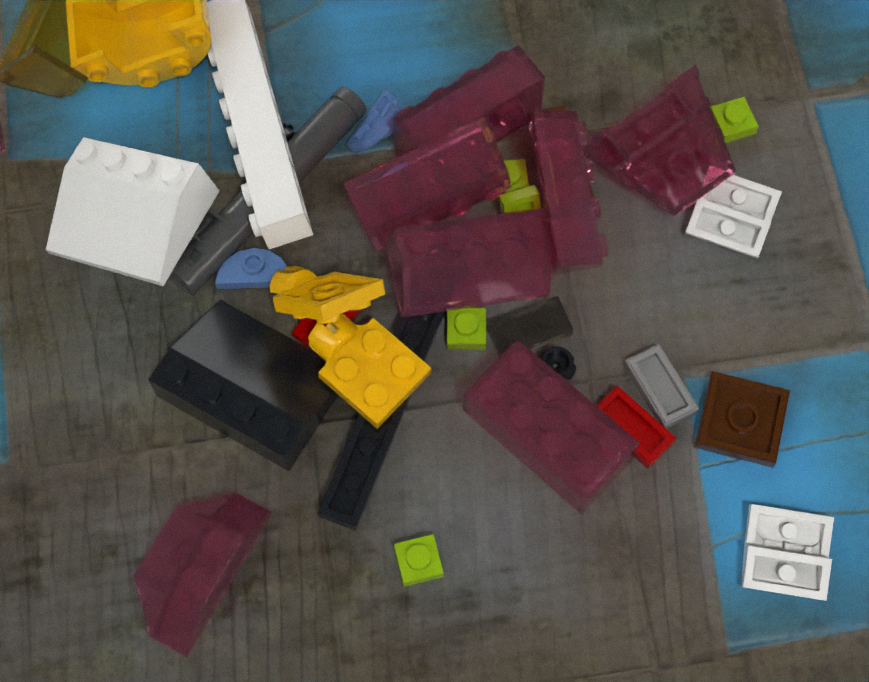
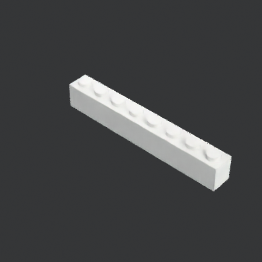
M246 0L207 2L211 31V46L207 54L212 67L217 66L218 71L212 72L219 94L224 93L225 98L219 99L226 121L231 120L232 123L231 126L226 127L233 149L238 148L239 154L233 157L240 177H246L247 183L242 184L241 189L247 206H253L255 212L248 215L255 237L263 236L268 249L312 236L313 231Z

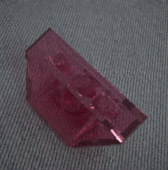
M237 493L177 505L134 575L151 638L185 657L188 656L270 518L271 511Z

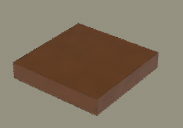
M712 371L709 377L694 448L773 468L777 460L790 390Z

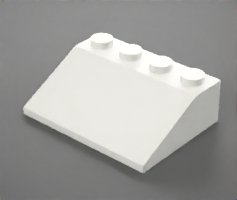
M83 137L64 167L46 251L55 256L164 286L220 190L198 163Z

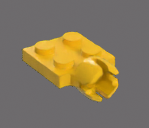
M299 266L285 267V270L276 271L269 285L270 292L277 293V295L273 296L276 312L293 315L294 319H315L319 324L335 322L341 318V313L348 310L367 308L371 305V300L386 294L383 279L340 272L316 276L310 269Z
M341 313L339 320L328 323L326 327L323 324L317 323L310 332L308 340L310 348L325 361L324 367L318 372L319 378L376 429L431 374L432 368L374 318L361 326L353 323L347 316Z

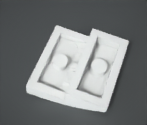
M710 167L685 234L758 259L782 191Z
M749 504L741 587L827 601L832 559H829L834 517Z

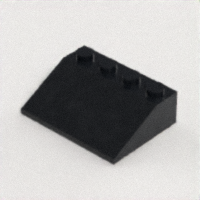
M221 300L168 350L148 379L157 397L287 471L291 470L338 397V394L319 378L318 372L324 367L325 361L316 352Z

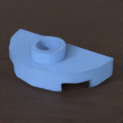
M384 91L347 141L346 146L353 153L362 152L370 148L379 140L390 136L397 128L396 122L401 114L402 105L392 92Z
M258 248L241 250L230 256L222 264L217 273L215 286L217 289L268 288L275 272L285 270V267L288 266L280 256L269 250Z

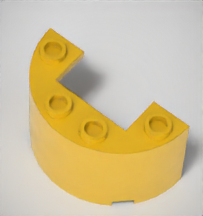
M66 0L71 68L86 76L91 82L139 85L144 88H152L157 86L159 82L190 74L192 69L205 58L211 46L207 0Z

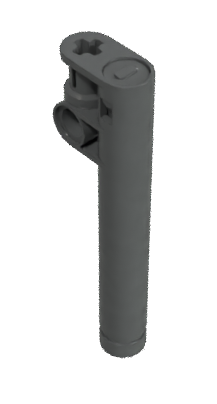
M340 87L288 141L299 184L354 127V124L366 114V105L349 88ZM242 190L219 214L209 208L168 279L192 296L195 295L222 264L252 235L253 230L248 215L255 212L253 206H247Z

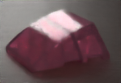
M696 65L667 84L662 93L611 129L604 128L576 149L577 152L675 217L736 173L722 132L717 128L710 110L708 96L705 97L699 81L700 75Z

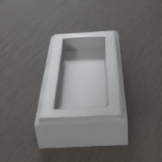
M660 344L625 360L624 367L656 420L666 429L698 413L699 407Z

